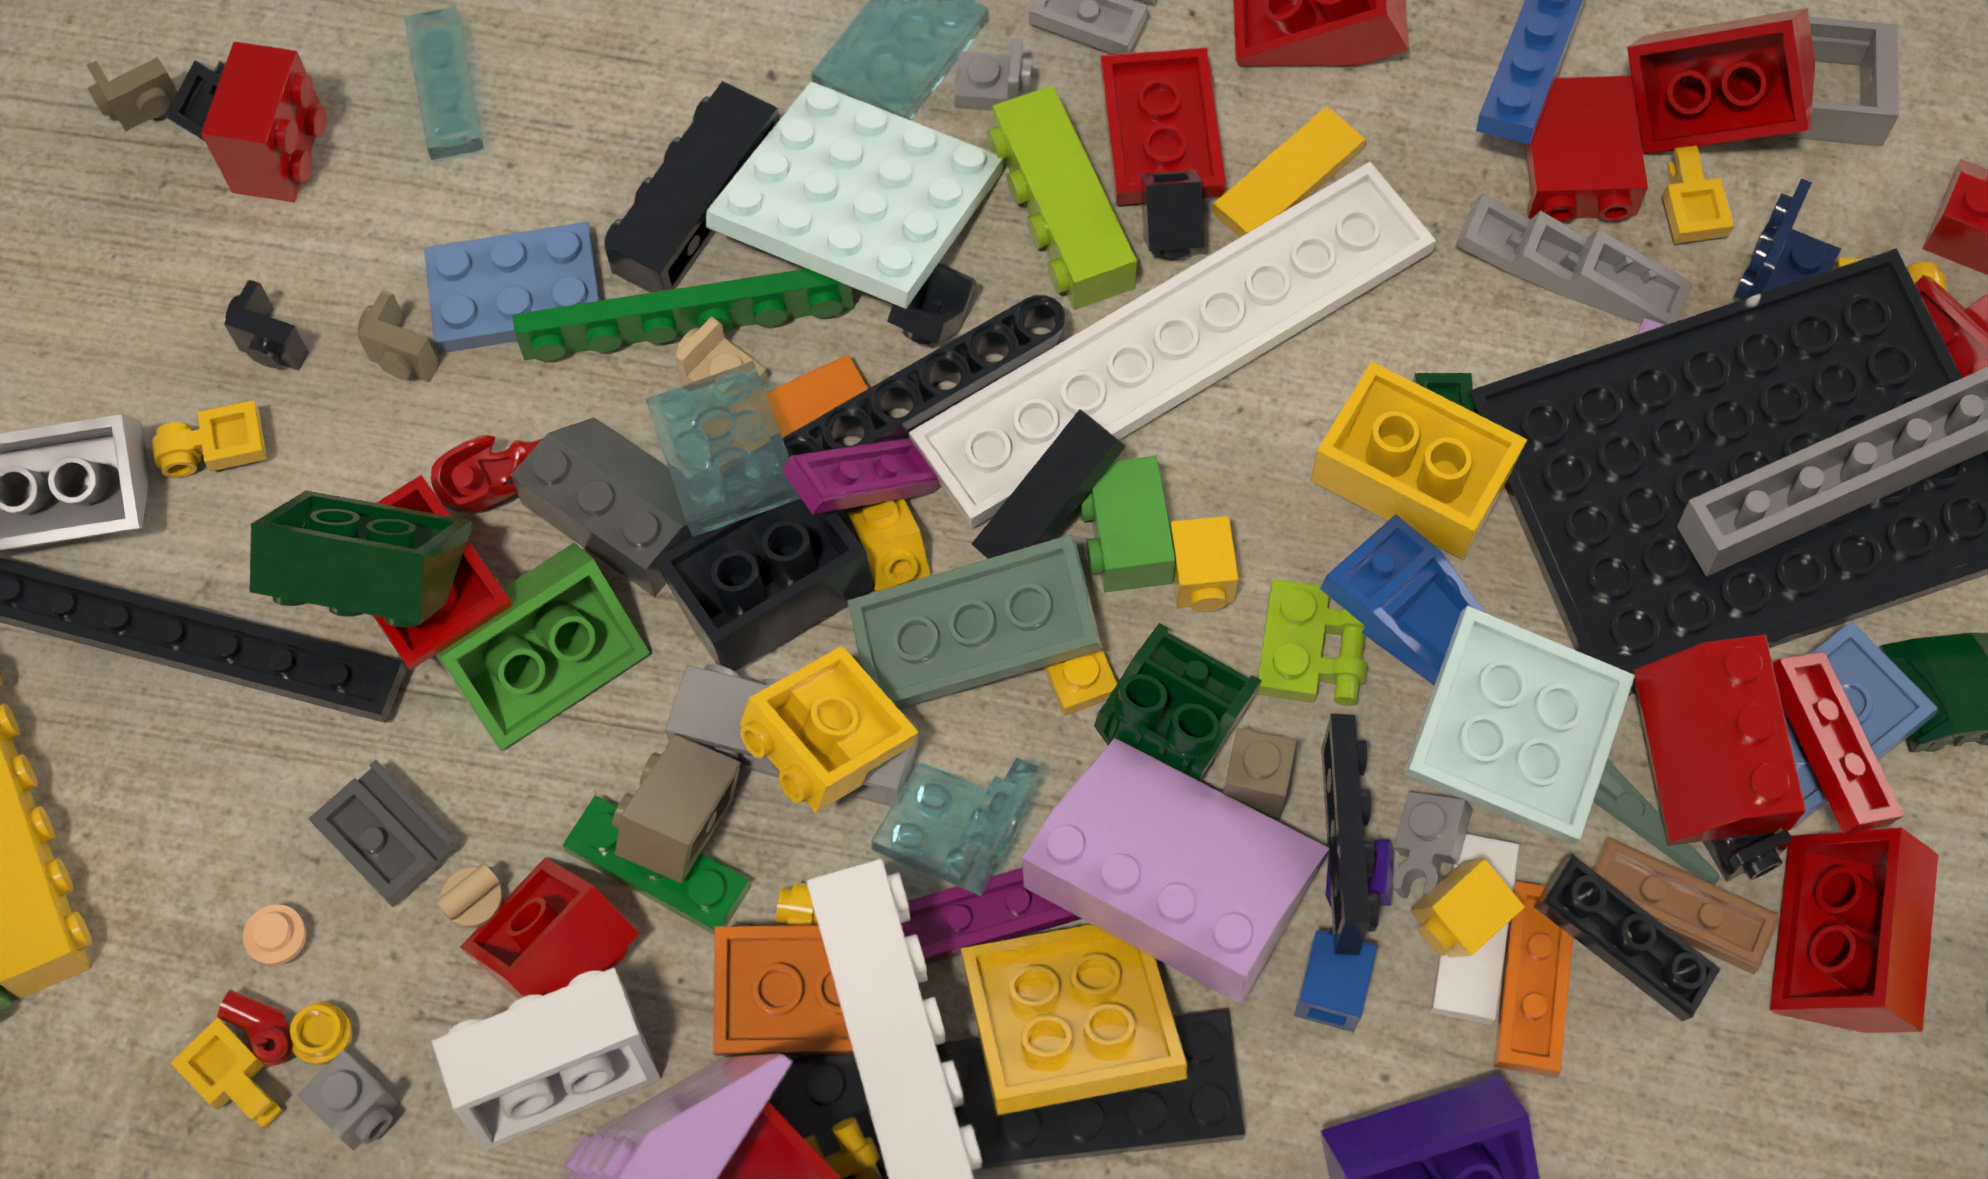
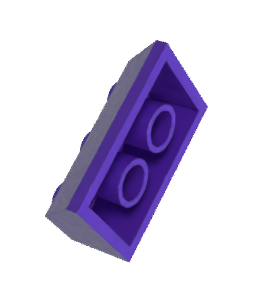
M1500 1074L1320 1130L1329 1179H1540L1529 1114Z

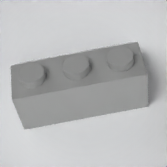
M121 413L0 432V551L142 529L149 484V470L141 421Z

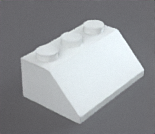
M615 968L604 972L589 971L571 980L567 987L544 996L530 995L512 1003L505 1012L485 1020L471 1019L461 1022L452 1027L447 1035L431 1041L452 1108L483 1152L661 1080L627 992Z

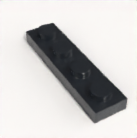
M1331 714L1321 747L1327 847L1330 848L1328 863L1334 954L1359 956L1367 931L1375 932L1379 919L1378 895L1368 893L1367 878H1372L1374 871L1375 848L1373 841L1364 840L1363 826H1368L1370 819L1371 797L1368 789H1360L1359 777L1365 773L1367 746L1365 740L1357 739L1355 715Z

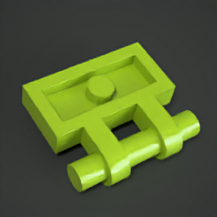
M1272 578L1258 678L1262 682L1256 694L1314 703L1318 682L1335 684L1333 699L1335 703L1343 706L1356 705L1359 686L1366 683L1368 668L1367 663L1363 660L1365 637H1367L1362 633L1365 625L1345 609L1336 610L1328 608L1329 596L1320 589L1321 585ZM1324 633L1341 636L1339 657L1334 659L1321 657Z

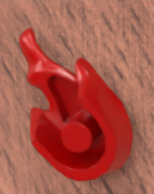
M482 435L465 441L444 453L433 464L430 477L433 491L443 506L455 512L480 511L501 502L517 493L514 484L506 485L511 480L510 475L542 439L533 442L515 440L507 450L497 453L492 452V446L496 438L494 436Z

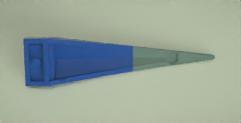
M1396 514L1329 572L1320 587L1323 592L1365 625L1362 631L1365 636L1432 685L1436 683L1461 611L1466 606H1470L1486 613L1441 550ZM1607 758L1593 802L1694 876L1715 885L1720 880L1718 872L1689 843L1668 846L1662 815Z

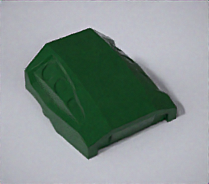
M1159 623L1132 658L1116 687L1099 710L1094 727L1107 745L1116 738L1168 766L1201 781L1222 743L1251 703L1262 680L1253 675L1248 678L1169 634V628Z
M1961 633L1914 638L1884 644L1879 647L1938 708L1933 718L1907 738L1913 753L1923 751L1935 752L1949 744H1954L1957 747L1968 742H1976L1988 746V633Z

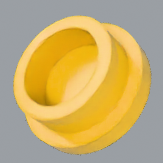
M327 1002L313 1003L304 1007L294 1016L289 1026L293 1043L291 1050L300 1060L310 1065L320 1066L329 1064L343 1049L345 1051L348 1049L352 1039V1025L349 1017L341 1008Z

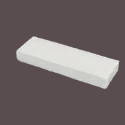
M1466 834L1459 864H1452L1451 872L1462 862L1485 858L1513 892L1519 844ZM1509 922L1473 956L1449 958L1447 954H1439L1430 1013L1488 1025L1494 1023Z

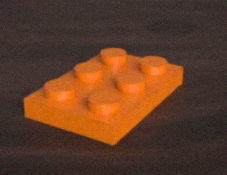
M819 925L715 927L713 1054L715 1056L854 1054Z

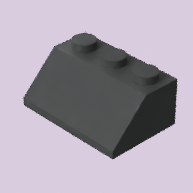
M594 417L547 433L510 475L522 505L653 597H656L667 584L654 559L720 521L727 513L723 505Z

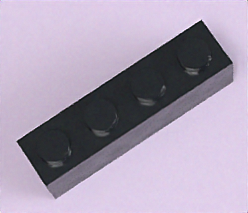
M721 81L711 97H704L694 112L693 122L683 136L674 138L665 152L664 162L652 178H646L640 184L635 195L634 204L624 218L615 220L608 229L604 247L611 272L650 293L676 289L716 233V231L706 227V211L780 120L778 107L724 81Z

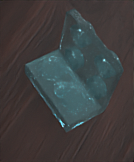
M1016 757L1005 778L995 776L988 789H985L937 768L920 763L875 832L871 848L880 854L982 896L1028 814L1039 766Z

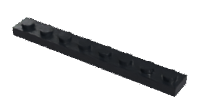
M0 558V623L387 723L407 671L402 661Z

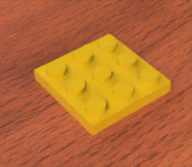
M1093 924L961 948L962 965L997 1115L1187 1079V1064L1156 960L1151 955Z

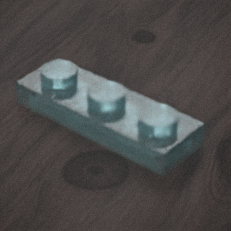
M457 6L404 16L425 141L431 160L485 150L462 23Z

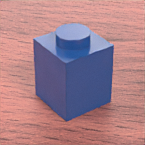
M1333 928L1328 929L1327 933L1316 930L1310 945L1294 1017L1354 1032L1362 1016L1377 946L1363 943L1359 956L1334 954Z

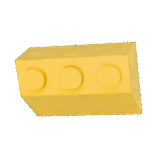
M1371 361L1317 449L1310 481L1387 521L1396 514L1429 542L1464 560L1489 517L1527 439Z

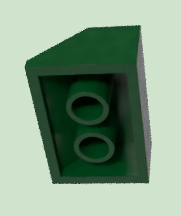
M305 490L251 523L250 593L271 596L275 603L284 606H300L309 603L329 607V612L338 616L353 617L367 614L383 617L386 623L396 627L418 626L445 605L471 533L472 520Z

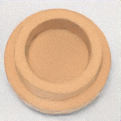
M272 904L260 908L251 915L243 930V944L247 953L255 961L266 966H279L291 961L300 953L306 940V926L303 919L294 909L282 904Z

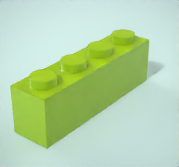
M1051 85L992 105L993 128L987 130V139L991 152L995 153L998 159L1004 158L1010 171L1006 175L1010 193L1017 205L1024 203L1030 217H1027V226L1031 239L1037 249L1045 247L1051 260L1047 262V268L1056 292L1058 294L1065 292L1073 310L1135 289L1137 260L1054 86Z

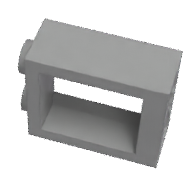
M1809 17L1815 61L1860 65V105L1813 101L1811 128L1808 131L1773 136L1883 146L1899 117L1898 25Z

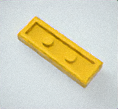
M1326 106L1215 201L1212 214L1239 237H1242L1311 196L1364 149L1366 138Z

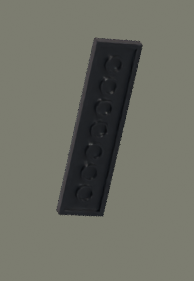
M1227 1010L1172 1016L1187 1064V1079L997 1115L980 1038L947 1041L935 1045L940 1064L953 1060L964 1098V1105L954 1107L953 1110L959 1128L970 1124L972 1126L982 1160V1168L979 1169L1243 1140L1245 1129ZM830 1054L789 1059L792 1061L791 1065L767 1101L803 1139L814 1135L824 1158L837 1153L841 1149L832 1128L843 1120L855 1118L864 1138H871L880 1157L875 1163L882 1179H889L855 1054ZM851 1175L844 1179H854V1177Z

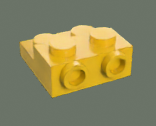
M842 645L749 697L739 724L742 727L741 738L749 753L759 759L767 756L780 771L779 782L785 795L794 803H801L805 800L815 813L862 786L869 771L911 747L919 733Z

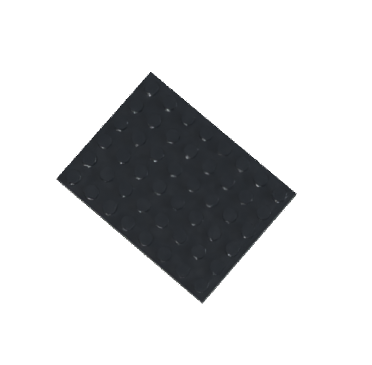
M1897 248L1469 390V396L1476 414L1527 439L1505 484V488L1575 650L1631 674L1637 668L1704 642L1766 634L1768 646L1772 648L1988 575V450L1707 577L1677 528L1689 500L1962 379ZM1634 681L1628 696L1636 694Z

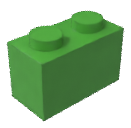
M1157 455L1114 461L1079 504L1081 520H1092L1095 537L1086 539L1090 573H1101L1104 593L1172 584L1175 555Z

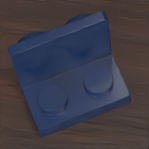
M1801 178L1792 197L1781 193L1769 221L1766 223L1755 246L1754 255L1749 266H1747L1733 297L1742 300L1833 269L1841 248L1792 229L1812 182Z

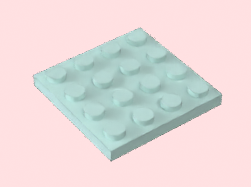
M810 82L706 211V227L906 309L1002 174L1004 158L998 159L995 153Z

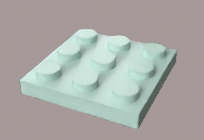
M1466 606L1459 615L1403 774L1573 845L1581 839L1635 675L1475 608Z

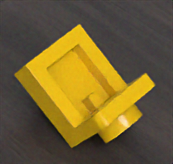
M904 498L869 504L864 508L848 512L853 533L867 553L876 592L930 576L921 533Z

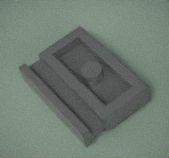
M375 759L369 765L370 770L358 780L354 778L315 812L309 820L391 907H394L438 867V861L449 851L453 853L459 846L438 822Z

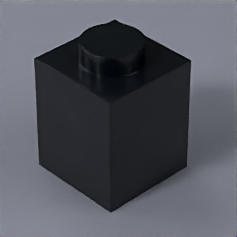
M1196 170L1140 174L1143 239L1149 252L1157 251L1160 257L1176 258L1189 255L1191 253L1190 248L1204 247L1202 181Z

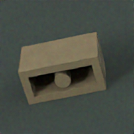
M675 734L662 754L653 752L649 757L641 774V786L635 795L627 792L617 806L612 821V826L619 829L615 855L682 883L734 800L741 762Z

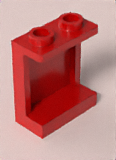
M1631 75L1555 78L1530 145L1526 144L1531 183V197L1527 206L1529 219H1532L1540 211L1561 223L1582 218H1601L1605 221H1619L1638 214L1647 192L1648 184Z

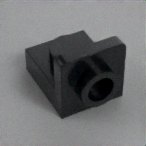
M194 60L165 116L203 141L205 140L201 132L226 62L219 60L216 68Z
M1787 829L1776 834L1767 833L1703 841V844L1727 882L1744 873L1747 874L1750 880H1755L1775 870L1783 863L1780 855L1793 839Z

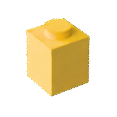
M1229 516L1171 521L1170 533L1175 555L1173 585L1177 608L1192 607L1197 612H1211L1223 608L1228 603H1234L1239 579Z
M1484 858L1462 862L1410 911L1421 923L1418 931L1424 941L1438 954H1447L1449 958L1473 956L1525 906Z

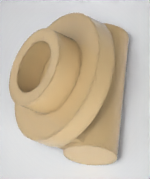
M485 863L480 867L460 869L445 881L440 898L436 901V904L447 918L457 926L463 928L483 926L496 915L502 905L503 893L499 884L500 881Z

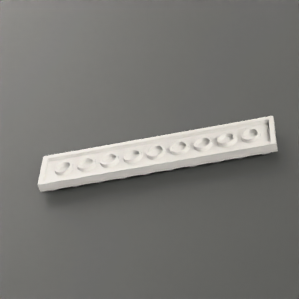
M1368 162L910 431L909 439L912 440L935 472L941 487L966 522L973 528L996 514L1079 409L1083 410L1120 440L1432 253L1436 240L1374 165Z

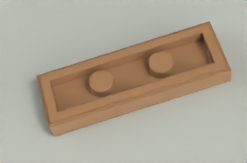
M1607 837L1592 870L1690 946L1753 975L1760 969L1781 915Z

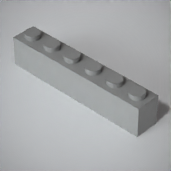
M1988 367L1689 500L1677 528L1705 576L1707 577L1987 451Z

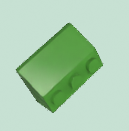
M572 543L502 588L513 605L436 654L452 682L500 751L650 654L594 559L576 543Z

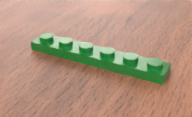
M806 268L512 314L514 334L524 361L531 359L553 361L561 358L564 354L582 351L609 352L621 345L646 341L653 344L666 343L675 337L685 336L694 328L700 329L711 317L722 324L723 333L731 328L755 324L775 326L787 319L806 316L818 318L832 317L841 311L854 309L851 286Z

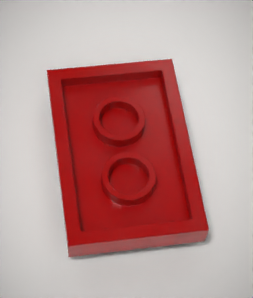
M1207 47L1100 55V72L1116 205L1142 203L1140 174L1195 169L1202 181V198L1221 197L1224 195L1226 181Z

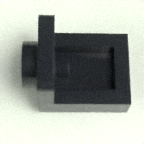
M938 263L906 309L895 304L892 305L887 322L902 328L903 335L914 342L926 345L938 344L961 329L976 280L971 276Z
M249 279L240 295L234 296L227 307L224 322L226 329L239 351L247 353L257 363L270 368H276L280 364L299 371L309 352L296 327L270 318L273 311L272 303L261 283Z

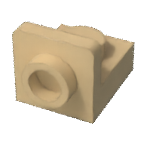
M713 317L708 319L700 329L694 328L682 338L675 354L681 381L722 412L748 401L768 381L767 370L725 339L722 324Z

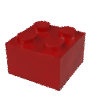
M233 41L201 135L232 193L294 203L300 184L306 183L310 176L312 164L310 154L315 138L321 137L324 133L326 109L319 102L313 88L312 77L307 74L298 51Z

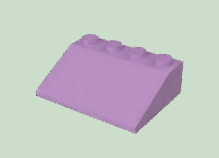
M1114 738L1050 813L1022 858L1024 888L1242 1004L1329 854L1330 848Z
M782 1054L721 1057L599 1128L594 1137L585 1133L576 1143L565 1161L564 1166L571 1170L566 1179H717L792 1061Z

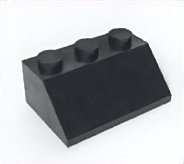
M789 480L654 559L692 629L714 662L733 671L740 669L848 603L847 600L857 598L875 587L866 551L837 512L829 511L812 514Z

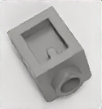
M1012 38L1010 54L959 51L954 94L955 108L992 110V105L1019 97L1021 91H1031L1033 59L1023 58V39Z
M344 1049L297 1095L353 1151L362 1142L369 1144L382 1135L393 1120L391 1113L400 1105Z

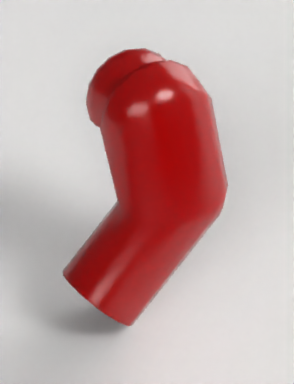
M230 989L220 1005L217 1017L222 1021L246 1030L251 1051L263 1062V1065L275 1066L286 1061L291 1054L293 1043L284 1013L278 1008Z

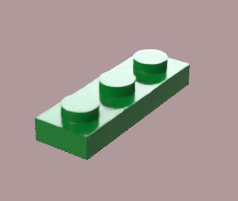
M594 795L562 845L566 853L715 935V927L728 925L751 888L749 879L700 853L682 883L615 855L619 829L612 826V821L617 807Z

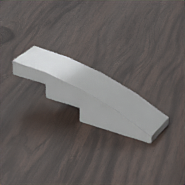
M1485 193L1473 202L1456 242V246L1521 279L1560 296L1642 323L1644 318L1664 325L1678 321L1693 283L1600 229L1586 237L1542 211L1537 213L1532 219H1529Z

